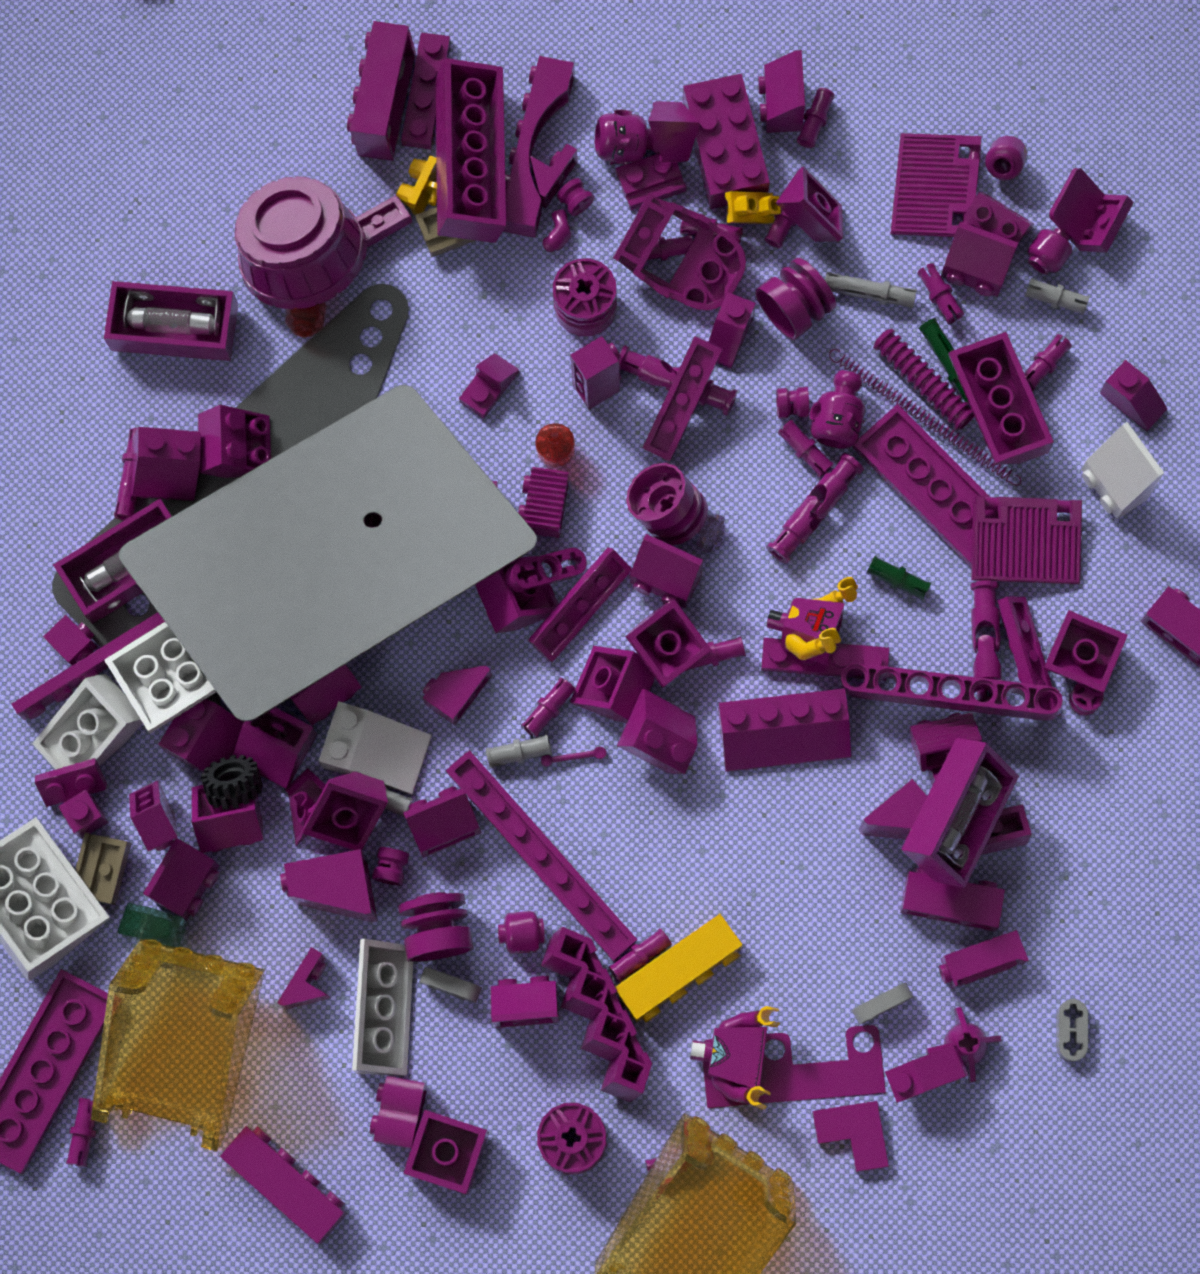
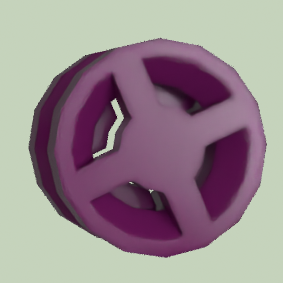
M580 178L570 180L557 193V199L568 206V212L571 216H577L584 212L595 199L592 192L586 191L583 188L584 183Z
M1079 683L1075 685L1069 695L1070 708L1082 716L1093 714L1104 700V693Z

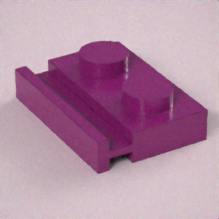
M658 153L643 158L638 162H632L615 168L630 211L640 208L649 193L655 195L654 197L664 200L687 192V186L683 181L677 162H660L659 156L661 154Z

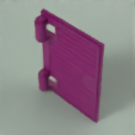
M900 134L890 234L954 237L958 226L952 225L953 214H963L962 222L974 226L964 219V215L977 195L982 136ZM960 147H969L968 159L959 158Z
M973 496L971 580L1080 584L1082 500L1066 501L1043 498ZM985 510H998V518H985ZM1057 513H1070V521H1057Z

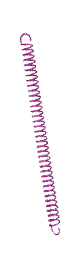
M832 349L829 352L830 359L834 363L840 362V367L845 365V370H848L850 368L849 371H851L855 361H853V363L846 369V366L851 357H849V359L843 365H841L846 354H844V356L838 362H835L830 356L831 352L833 350H837L839 352L841 351L838 349ZM860 364L852 372L856 373ZM863 367L862 370L858 373L860 374V376L865 367ZM868 370L866 374L862 377V379L864 378L863 383L868 382V386L873 385V390L878 388V393L883 391L882 396L887 395V400L892 398V403L897 401V405L902 396V393L898 396L896 400L893 401L898 390H896L891 397H889V394L893 387H891L886 394H884L885 389L888 386L887 383L884 386V388L881 391H879L884 380H882L880 384L874 388L879 377H877L872 384H870V381L874 374H872L871 377L867 381H865L869 373ZM905 397L903 401L898 404H902V409L906 408V413L911 411V416L916 414L915 419L921 417L920 423L925 421V426L930 424V429L935 427L934 432H938L940 430L939 436L945 433L944 439L949 437V442H952L954 440V446L959 443L958 449H961L963 446V452H966L969 449L968 456L974 452L972 459H975L979 455L977 462H980L983 459L982 466L988 462L987 469L992 467V472L997 470V476L1002 473L1001 479L1007 476L1006 482H1010L1011 484H1013L1011 481H1007L1012 472V469L1003 477L1007 469V466H1005L1004 469L1000 473H998L1002 465H998L997 468L994 469L995 463L993 462L989 466L992 460V456L984 463L988 453H986L979 460L983 452V449L975 457L974 455L978 449V446L969 454L974 443H972L965 450V447L969 442V439L960 447V444L964 439V436L955 444L959 436V433H957V435L950 441L955 429L952 430V432L947 437H945L950 426H948L942 434L941 431L945 423H943L938 430H936V428L940 420H938L937 423L933 427H931L936 416H934L932 420L928 424H926L931 413H929L924 420H922L926 410H924L922 414L917 417L921 409V406L917 409L915 413L912 414L917 403H915L910 410H908V407L912 400H910L907 403V405L903 407L907 397ZM1019 477V479H1020V483H1019V484H1013V485L1019 486V485L1021 484V482H1022V481H1021V478Z

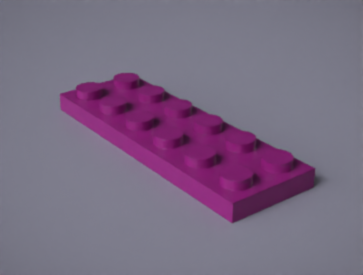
M897 404L866 431L852 448L972 568L973 496H990ZM985 510V518H998V510Z
M60 969L0 1078V1163L20 1174H24L119 1001L118 998L63 969Z

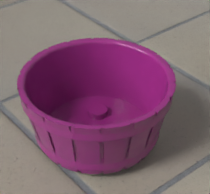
M295 176V178L285 177L278 179V181L267 183L260 190H256L247 199V202H244L236 219L234 235L238 247V264L242 279L253 296L270 306L274 305L282 309H301L326 302L337 296V293L345 290L353 282V279L356 278L364 264L363 260H365L367 253V244L365 242L367 241L361 224L353 212L342 203L336 192L316 179Z

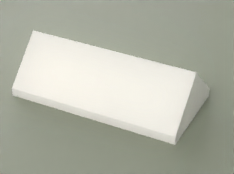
M360 939L352 1071L357 1074L407 1076L413 962H408L405 945Z

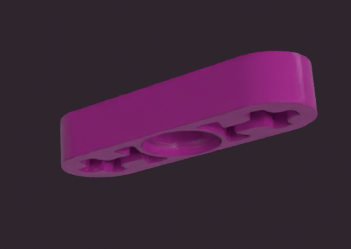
M574 547L519 561L506 570L505 581L508 587L515 592L528 591L576 577L585 571L587 559L581 550ZM569 560L573 561L575 566L570 565L562 568L561 563ZM542 562L547 563L551 567V577H546L542 573L540 568ZM531 573V576L525 580L517 577V574Z

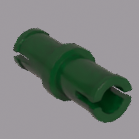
M874 556L866 572L868 575L870 574L891 584L890 588L894 590L899 588L920 598V600L924 599L931 585V582L906 572L907 568L903 566L898 568L877 556Z

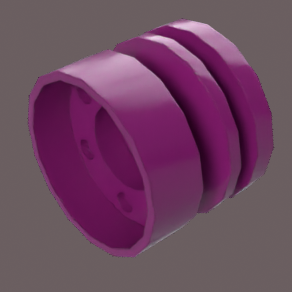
M591 258L576 259L566 263L557 272L553 281V301L555 315L559 324L569 333L577 336H594L604 332L613 323L617 313L616 280L611 270L602 262Z
M795 258L790 262L789 267L781 269V280L777 277H771L759 286L755 292L757 301L768 319L783 335L791 340L798 339L811 328V318L820 321L824 318L825 313L832 312L837 305L835 297L824 278L811 264L802 258Z
M659 463L643 469L633 479L627 491L626 503L629 512L656 539L669 545L682 544L692 539L702 529L707 519L708 505L706 498L675 465Z
M430 893L416 897L398 906L401 916H412L401 921L402 928L417 929V933L404 939L408 962L444 959L474 950L470 927L455 926V922L468 916L466 909H455L466 904L463 893Z
M563 1103L552 1108L542 1118L537 1130V1145L543 1159L554 1170L566 1175H580L592 1170L602 1160L607 1147V1133L601 1118L590 1107L580 1103ZM571 1129H575L577 1136L581 1137V1141L574 1142L573 1147H568V1142L563 1139V1135L569 1134Z

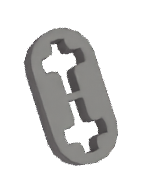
M424 967L419 981L420 984L473 1003H477L482 987L428 967Z
M905 982L857 1006L852 1012L859 1025L910 1000L914 996Z
M1069 999L1063 1002L1056 1014L1057 1053L1060 1058L1068 1062L1080 1060L1088 1050V1010L1085 1004L1077 999ZM1070 1005L1074 1006L1075 1011L1081 1014V1017L1075 1019L1074 1028H1070V1017L1064 1016V1011L1069 1010ZM1070 1033H1074V1042L1081 1047L1080 1050L1074 1053V1056L1070 1055L1068 1049H1064V1044L1070 1041Z

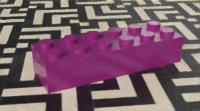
M445 58L436 75L437 235L496 243L506 227L503 67Z

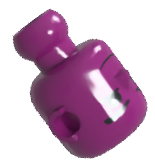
M615 109L614 113L604 114L599 117L595 129V150L601 160L610 161V165H626L628 162L642 160L646 150H652L656 154L660 153L651 128H647L646 121L640 115L632 114L630 110Z
M841 370L834 376V391L822 394L812 406L809 416L812 420L811 434L814 440L829 447L848 449L853 447L859 439L862 424L865 422V404L856 397V393L862 387L861 376L851 371Z

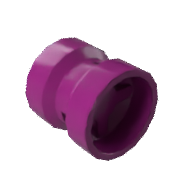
M798 387L792 391H789L787 388L776 389L778 419L788 418L790 415H797L800 418L809 417L808 387Z
M379 847L377 853L378 867L374 868L372 879L385 884L403 886L405 876L402 872L404 866L408 864L410 854L398 849Z

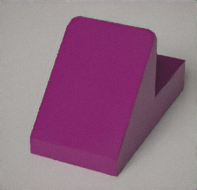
M566 144L561 152L558 150L553 155L549 166L532 156L530 157L536 189L541 198L542 207L545 209L578 162L577 149L569 144Z
M495 353L477 364L475 367L476 376L459 397L461 404L485 419L520 372L517 367Z
M312 947L310 948L277 1003L285 1009H291L330 999L327 994L310 985L313 979L317 981L326 968L324 963L326 957L321 952Z

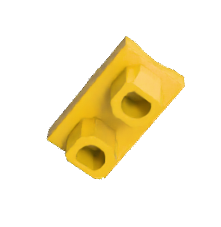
M429 156L427 161L414 158L408 173L410 177L417 179L415 186L402 183L396 193L400 201L410 207L413 215L424 212L428 204L435 206L437 203L436 157Z
M738 191L725 193V198L728 202L727 223L772 224L775 220L774 215L781 213V208L776 204L779 196H773V193Z

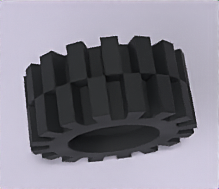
M236 755L230 756L229 760H225V757L220 758V763L212 762L210 764L211 768L206 767L204 773L201 774V781L208 803L214 805L215 808H219L221 805L223 809H229L230 805H233V808H238L242 802L244 805L250 803L249 799L255 800L258 797L257 794L262 792L263 784L257 763L251 757L246 759L245 755H240L238 759Z

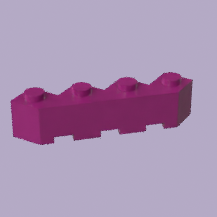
M561 927L550 937L541 966L570 978L561 1008L590 1019L581 1049L610 1061L601 1091L630 1103L643 1094L652 1062L647 1052H643L636 1038L637 1031L627 1011H623L615 994L617 990L606 968H602L595 953L597 949L592 939Z

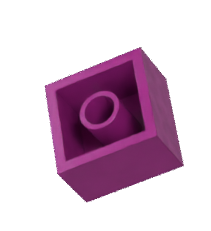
M424 1109L403 1174L469 1196L489 1131Z

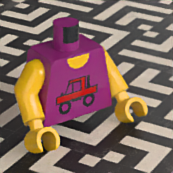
M846 577L838 583L839 592L834 590L821 598L793 599L788 613L770 610L766 627L782 631L781 647L783 650L791 652L800 660L810 659L828 666L831 654L836 649V644L841 642L839 632L842 627L844 612L843 599L846 602H853L857 598L856 590L858 585L852 577Z

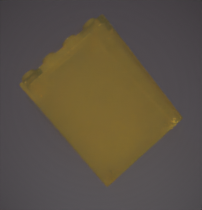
M140 939L109 984L91 1120L107 1124L109 1114L113 1110H122L121 1118L128 1119L132 1111L191 1125L190 1135L197 1136L198 1132L202 1130L204 1134L201 1148L217 1151L228 1130L265 969L257 968L246 962L237 963L225 960L218 955H204L192 952V950L186 947L176 948L164 945L157 940Z
M684 1113L596 1259L594 1274H760L797 1224L794 1182L791 1176L780 1168L774 1170L766 1165L764 1159L753 1151L747 1153L738 1147L736 1141L724 1133L719 1135L711 1130L708 1123L700 1117L694 1116L692 1118Z

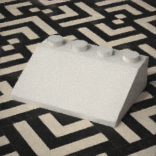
M165 622L104 660L150 734L216 692Z
M36 817L0 840V943L29 982L59 962L110 919L109 915Z

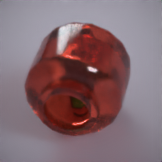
M318 303L308 308L287 309L285 316L287 327L293 334L299 337H311L320 332L324 325L326 303Z
M551 423L542 427L536 435V452L542 463L550 467H561L571 461L575 454L576 446L574 435L568 427L559 423Z

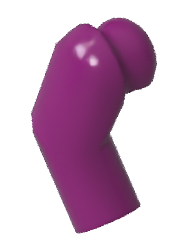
M563 209L554 211L551 214L555 228L542 241L543 248L547 252L561 250L571 238L567 214Z

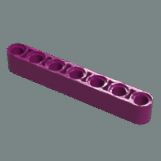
M861 663L847 665L841 674L843 689L845 688L846 694L861 699L1041 721L1055 719L1060 714L1063 703L1060 691L1045 685ZM854 674H859L865 679L864 683L858 687L850 686L847 680ZM891 678L896 682V686L890 691H885L879 687V682L882 679ZM916 682H923L928 686V690L920 695L914 694L910 688ZM947 686H955L959 689L960 694L955 698H947L943 695L942 691ZM984 689L991 693L992 698L987 702H979L974 697V694L978 690ZM1012 693H1017L1023 697L1024 702L1019 706H1012L1007 702L1006 698ZM1044 697L1052 698L1056 702V707L1052 710H1045L1040 707L1039 701Z

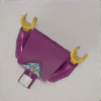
M765 1006L759 1011L740 1013L722 1021L719 1028H714L712 1043L692 1041L690 1060L709 1062L707 1077L712 1079L713 1086L729 1100L752 1104L761 1110H765L767 1106L758 1102L759 1097L762 1094H771L760 1087L767 1027L762 1026L778 1027L780 1022L770 1021V1014L774 1011H779L778 1008Z

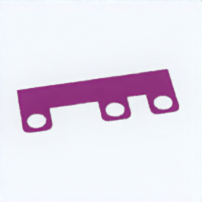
M874 1025L848 1028L846 1031L848 1060L793 1064L790 1037L786 1033L766 1034L765 1044L771 1039H777L783 1043L785 1053L778 1060H771L764 1053L760 1087L771 1094H762L759 1097V1103L886 1093L880 1035L878 1028ZM862 1031L871 1034L874 1040L872 1049L865 1053L857 1051L853 1046L854 1036ZM707 1039L704 1042L712 1043L713 1041L712 1039ZM703 1062L707 1108L750 1105L731 1101L717 1090L712 1084V1079L707 1077L709 1062Z

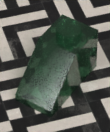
M127 903L117 934L178 953L188 922L182 917L154 908Z

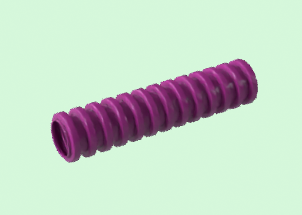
M891 328L883 332L875 341L873 348L876 351L880 350V355L882 357L886 356L887 362L889 364L893 363V368L900 370V375L902 377L906 376L907 382L909 384L913 383V388L920 390V395L922 397L926 396L929 404L934 403L933 408L935 410L940 409V415L942 417L947 416V422L949 424L954 423L955 430L963 429L974 418L972 409L968 408L969 403H963L961 401L963 397L961 395L956 396V390L954 388L949 389V383L946 381L942 382V377L940 375L936 376L935 370L933 368L929 369V364L922 362V357L920 355L916 356L915 350L913 348L909 349V344L902 342L900 335L895 336L894 329Z

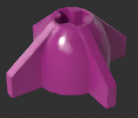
M958 1007L954 1009L957 1025L947 1032L944 1045L927 1048L926 1054L929 1055L956 1045L966 1067L969 1083L976 1082L975 1064L985 1056L988 1044L999 1043L1002 1040L1001 1035L986 1037L985 1032L979 1026L966 1023L962 1008Z

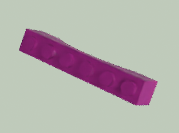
M539 56L537 66L531 67L529 84H532L530 93H525L522 103V110L525 111L524 120H518L515 137L519 138L517 148L512 147L510 151L509 165H512L510 175L505 174L506 227L503 232L536 238L542 215V202L531 176L530 157L532 156L537 137L546 122L569 102L575 77L574 62Z

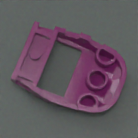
M647 194L613 258L666 298L669 297L698 310H713L720 307L727 292L733 294L744 274L746 257L742 246L733 236L723 231L711 221L712 219L705 215L691 211L676 203H669L656 198L653 194ZM674 215L699 231L670 283L643 269V266L671 216Z

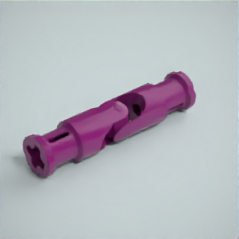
M627 345L623 346L620 352L621 359L618 360L621 366L619 372L621 370L638 376V380L652 386H663L668 391L680 368H672L670 364L654 356H643L633 352ZM710 379L698 404L702 406L710 405L722 410L723 414L728 416L736 400L738 390H727L715 385L714 381Z
M843 453L839 457L840 462L831 473H826L803 503L782 526L783 531L773 543L770 542L766 546L768 552L784 564L790 561V555L799 544H804L821 521L848 491L847 486L857 474L860 475L864 471L863 466L854 457L847 453Z
M983 580L970 584V589L974 591V608L971 610L973 649L977 653L973 664V677L1002 680V666L995 653L996 649L999 652L1001 641L1000 610L996 607L995 594L999 588V583L995 581ZM990 627L995 630L996 638L990 635H982L977 638V633L981 628ZM987 690L977 691V700L979 702H987L992 698L990 692L989 696H987Z

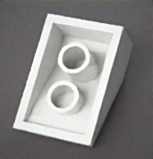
M1128 422L1118 428L1085 461L1081 469L1083 472L1082 478L1086 485L1097 491L1101 497L1100 503L1104 510L1109 514L1112 513L1116 519H1119L1147 501L1164 474Z
M101 674L83 680L32 744L55 770L96 758L100 766L131 738L143 722L122 690L107 674Z
M338 701L318 761L324 769L344 775L358 772L384 781L385 786L390 789L413 795L432 735L369 710Z

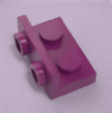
M984 192L977 194L964 215V219L977 228L1018 242V244L1023 236L1029 234L1034 226L1033 222Z

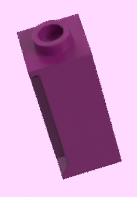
M1015 930L944 955L941 958L942 965H939L938 968L944 984L950 983L953 990L958 986V982L961 987L1014 968L1017 964L1024 965L1029 960L1018 931Z

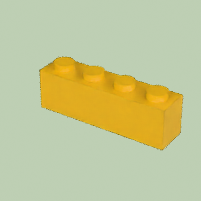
M718 914L615 987L617 990L616 994L636 1023L641 1019L647 1023L661 1013L659 1009L661 1005L669 1000L674 1004L688 994L686 991L688 986L694 982L701 985L714 976L712 970L721 963L727 967L741 956L738 951L742 949L743 944L723 916Z

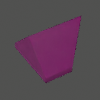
M653 102V109L648 123L661 154L659 156L660 162L689 161L700 122L682 102Z
M308 768L290 784L288 789H285L289 796L295 846L308 836L302 834V829L326 785Z

